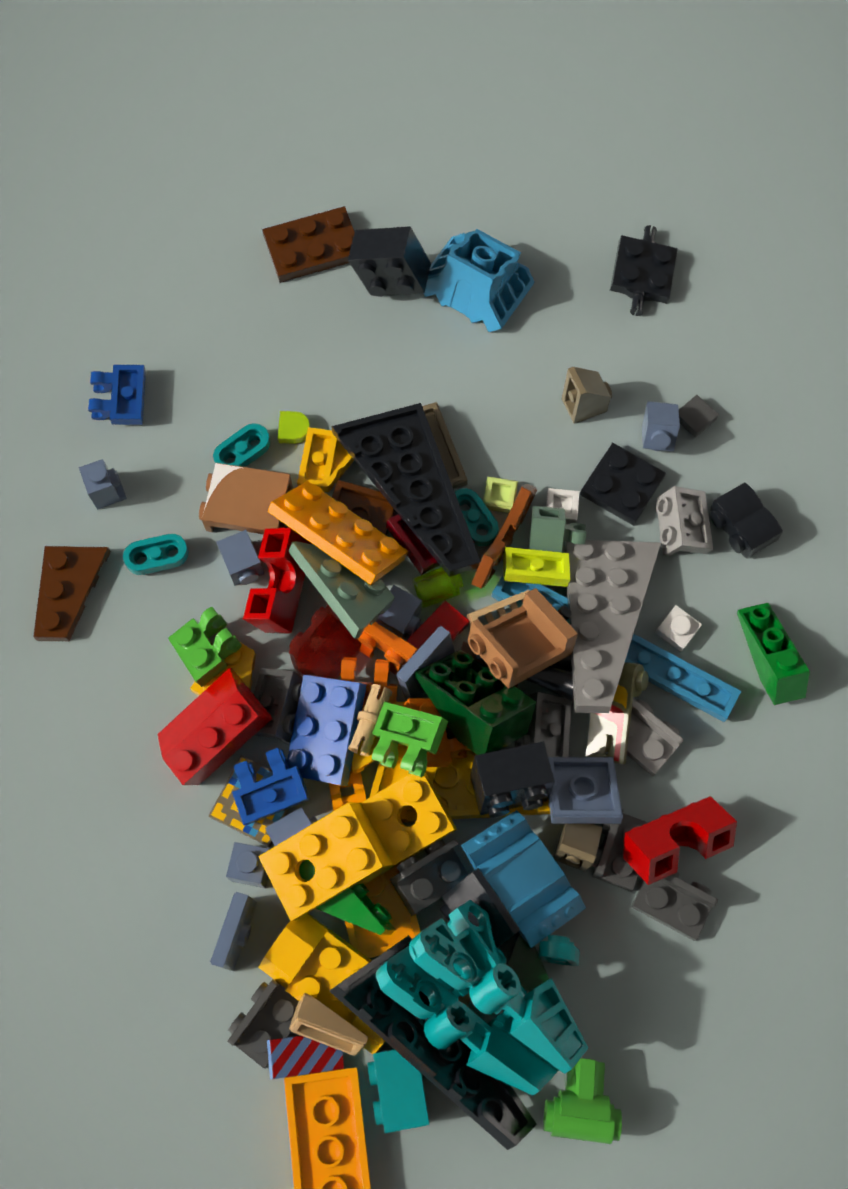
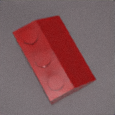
M229 668L157 734L162 759L182 785H200L264 727L272 717L233 668Z

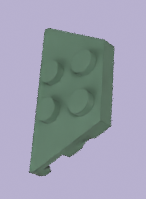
M297 541L292 542L288 552L354 639L359 638L369 624L375 623L379 615L384 614L391 607L395 597L381 579L370 585L315 545Z

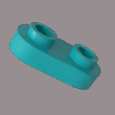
M256 423L244 426L215 448L213 453L214 462L241 467L248 466L268 451L270 437L267 429ZM254 440L260 441L258 445H250ZM228 458H235L233 463H226Z
M468 488L456 490L455 495L459 505L465 504L470 507L469 510L462 511L471 537L475 542L474 545L484 547L492 544L498 535L499 526L497 520L475 491ZM478 529H485L488 533L486 535H479L476 531Z
M166 534L132 542L124 550L123 561L128 570L133 574L145 575L181 566L188 558L189 549L181 536ZM171 550H178L175 556H168ZM140 557H147L144 563H137Z
M548 935L547 941H540L538 957L547 963L579 966L580 950L574 946L573 942H570L568 937Z

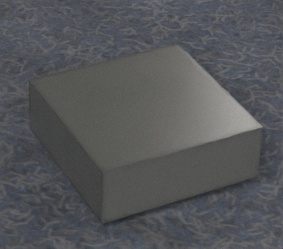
M696 395L679 409V422L688 432L697 437L717 420L719 414Z

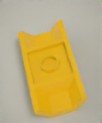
M309 913L295 921H289L264 956L258 968L285 987V991L298 1001H300L304 993H307L368 1036L367 1043L363 1048L371 1054L376 1053L385 1042L330 992L336 985L372 960Z

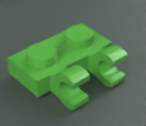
M213 607L206 609L202 613L200 622L192 618L168 637L193 679L201 687L227 668L228 665L224 659L242 647L237 637L233 636L228 628H225L227 622L221 614L218 615ZM217 632H219V633L216 635L215 641H214V644H213L212 641L210 640V637L213 636L214 634H216Z
M384 702L372 733L380 738L372 753V760L381 762L382 766L394 769L399 757L398 744L408 746V749L402 758L400 768L409 771L412 775L423 777L427 769V752L437 754L448 721L437 715Z

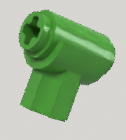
M581 1058L573 1069L566 1073L565 1090L560 1089L558 1097L554 1096L553 1100L546 1099L543 1131L550 1132V1135L553 1137L612 1144V1141L620 1140L622 1129L621 1109H616L613 1104H610L609 1096L603 1095L604 1062Z

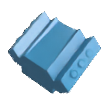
M476 229L475 231L466 234L462 233L450 238L430 266L426 289L423 294L425 297L436 294L441 306L446 305L466 315L471 323L483 320L488 332L503 328L535 281L528 267L518 262L521 252Z
M517 810L461 845L474 870L479 868L520 928L518 933L531 948L586 909L580 895L570 885L565 873L540 838L531 830L527 820Z

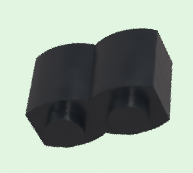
M746 482L715 499L711 505L710 517L716 527L722 528L728 533L732 549L736 553H741L745 558L751 557L776 542L783 533L778 521L763 506L758 495Z

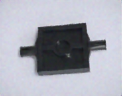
M651 225L645 226L643 239L621 235L610 291L625 294L633 299L630 313L634 315L636 312V316L643 314L644 301H656L667 304L671 294L678 248L654 242L657 228L653 226L651 229Z

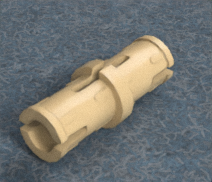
M372 684L364 710L360 711L357 716L359 723L348 747L350 751L357 754L360 743L363 740L364 743L360 753L362 756L370 755L375 735L372 734L384 702H388L393 693L390 689L384 687L378 700L381 687L378 684Z

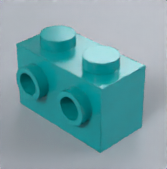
M395 1049L373 1053L374 1061L367 1062L370 1085H377L380 1100L373 1101L376 1125L383 1124L384 1133L429 1125L422 1074Z

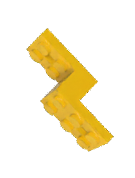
M426 772L423 777L408 774L361 803H346L258 857L290 921H295L354 885L372 881L456 831L457 828ZM407 806H412L417 812V820L410 827L404 825L400 819L402 810ZM305 860L311 861L315 867V874L309 881L304 880L299 873V867Z

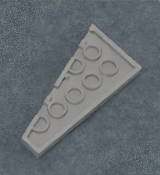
M586 540L585 544H574L568 541L565 543V553H569L570 582L567 587L568 608L571 610L572 615L569 617V624L578 633L571 654L575 713L609 714L661 545L660 542Z

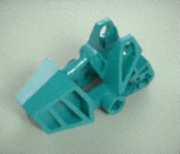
M469 900L449 914L450 920L447 924L443 918H440L422 930L411 940L408 947L391 957L378 968L376 979L380 989L387 996L420 1019H427L424 1024V1032L426 1038L434 1047L446 1049L460 1039L471 1049L467 1066L534 1096L543 1089L559 1070L566 1074L573 1069L589 1048L552 978L527 993L521 986L515 971L505 965L506 958L503 952L495 946L488 912L472 900ZM468 911L477 918L479 927L469 921ZM419 991L428 997L430 1007L422 1002ZM469 993L474 1006L484 1014H498L503 1009L505 1011L487 1024L464 1003L458 1001V997H463Z

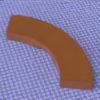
M525 484L521 487L501 530L490 548L483 555L472 580V585L482 589L495 574L496 570L493 567L494 565L498 566L499 562L503 560L505 547L511 546L513 535L518 530L520 524H522L537 492L536 487L530 484Z

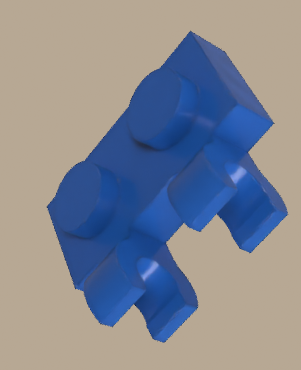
M113 364V373L91 372L90 384L94 385L93 391L95 393H107L112 390L111 400L89 399L88 411L92 412L91 418L93 420H105L110 417L112 425H143L145 366Z
M275 748L266 752L273 776L258 782L251 762L248 763L246 760L234 765L241 789L233 791L232 794L243 825H249L310 800L299 767L295 766L288 769L287 759L283 750Z

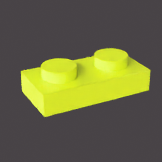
M505 547L503 553L504 581L568 587L570 582L569 553Z

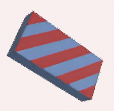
M303 1036L267 1040L270 1079L344 1069L343 1051Z

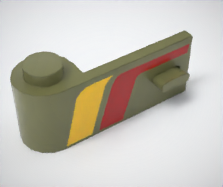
M625 662L609 714L590 713L586 757H613L614 763L626 764L633 697H638L648 686V672L644 671L643 665Z

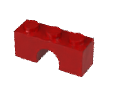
M291 528L265 529L258 559L263 561L268 567L270 575L269 585L267 588H250L243 620L265 633H292L305 573L288 551L292 542L312 543Z
M709 796L625 832L623 858L646 884L650 885L677 873L680 846L697 850L705 859L734 847L737 821Z

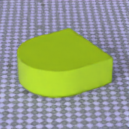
M280 411L278 442L298 444L305 441L308 427H310L308 418L300 412Z

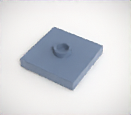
M442 626L436 629L398 671L396 676L405 700L409 698H422L426 693L415 677L416 671L455 652L451 634Z
M548 757L555 780L548 797L552 824H621L623 813L613 757Z
M240 892L234 893L210 960L212 965L234 972L241 949L245 947L252 928L250 923L257 902L249 895Z

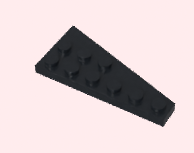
M421 403L331 426L333 435L449 577L478 569L481 562Z
M409 935L330 990L336 998L507 1150L515 1147L537 1125L511 1085L467 1066L471 1049L463 1041L458 1039L446 1049L434 1047L425 1036L424 1024L427 1019H420L414 1016L380 989L376 979V971L387 960L409 946L412 940ZM419 991L422 1002L430 1007L428 997Z

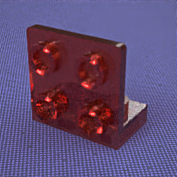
M327 605L326 608L322 606L314 613L311 618L312 624L304 633L299 632L289 645V655L293 667L301 676L311 675L338 679L341 675L343 657H356L360 652L359 649L362 643L357 638L354 639L335 612Z

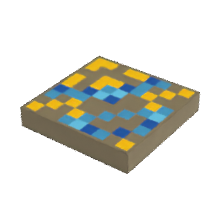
M242 755L237 764L246 760L248 763L251 762L256 773L257 782L273 776L272 770ZM233 769L208 816L270 848L273 842L265 828L285 817L290 808L249 825H243L232 794L233 791L241 789L240 782Z

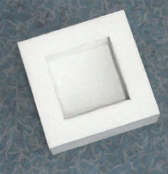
M548 488L546 507L564 508L565 524L577 523L580 491Z
M675 605L655 633L682 652L702 624Z

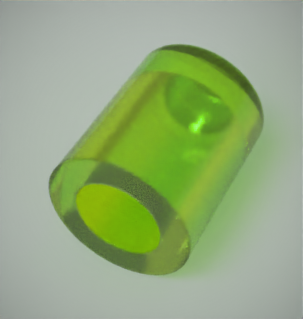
M442 567L412 578L417 597L422 600L423 608L460 595L459 588L464 587L460 574L449 577Z

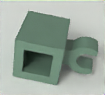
M533 506L529 549L562 552L563 541L585 544L586 524H565L564 508Z

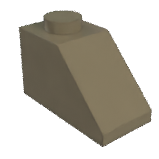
M578 367L568 368L561 399L573 424L607 412L610 399L612 398V391L606 381L603 382L599 372Z
M564 824L553 858L557 862L585 872L595 861L602 828L595 824Z

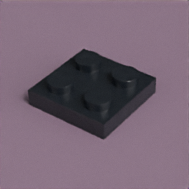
M612 442L581 489L580 495L634 526L663 481L666 472Z

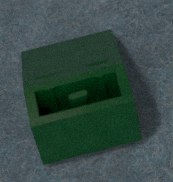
M461 649L415 672L416 679L440 715L448 721L447 725L456 739L476 755L499 751L527 734L536 701L514 686L508 689L500 679L492 675L490 669Z

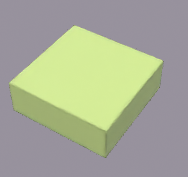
M487 476L483 499L487 508L492 511L509 513L515 502L518 481Z

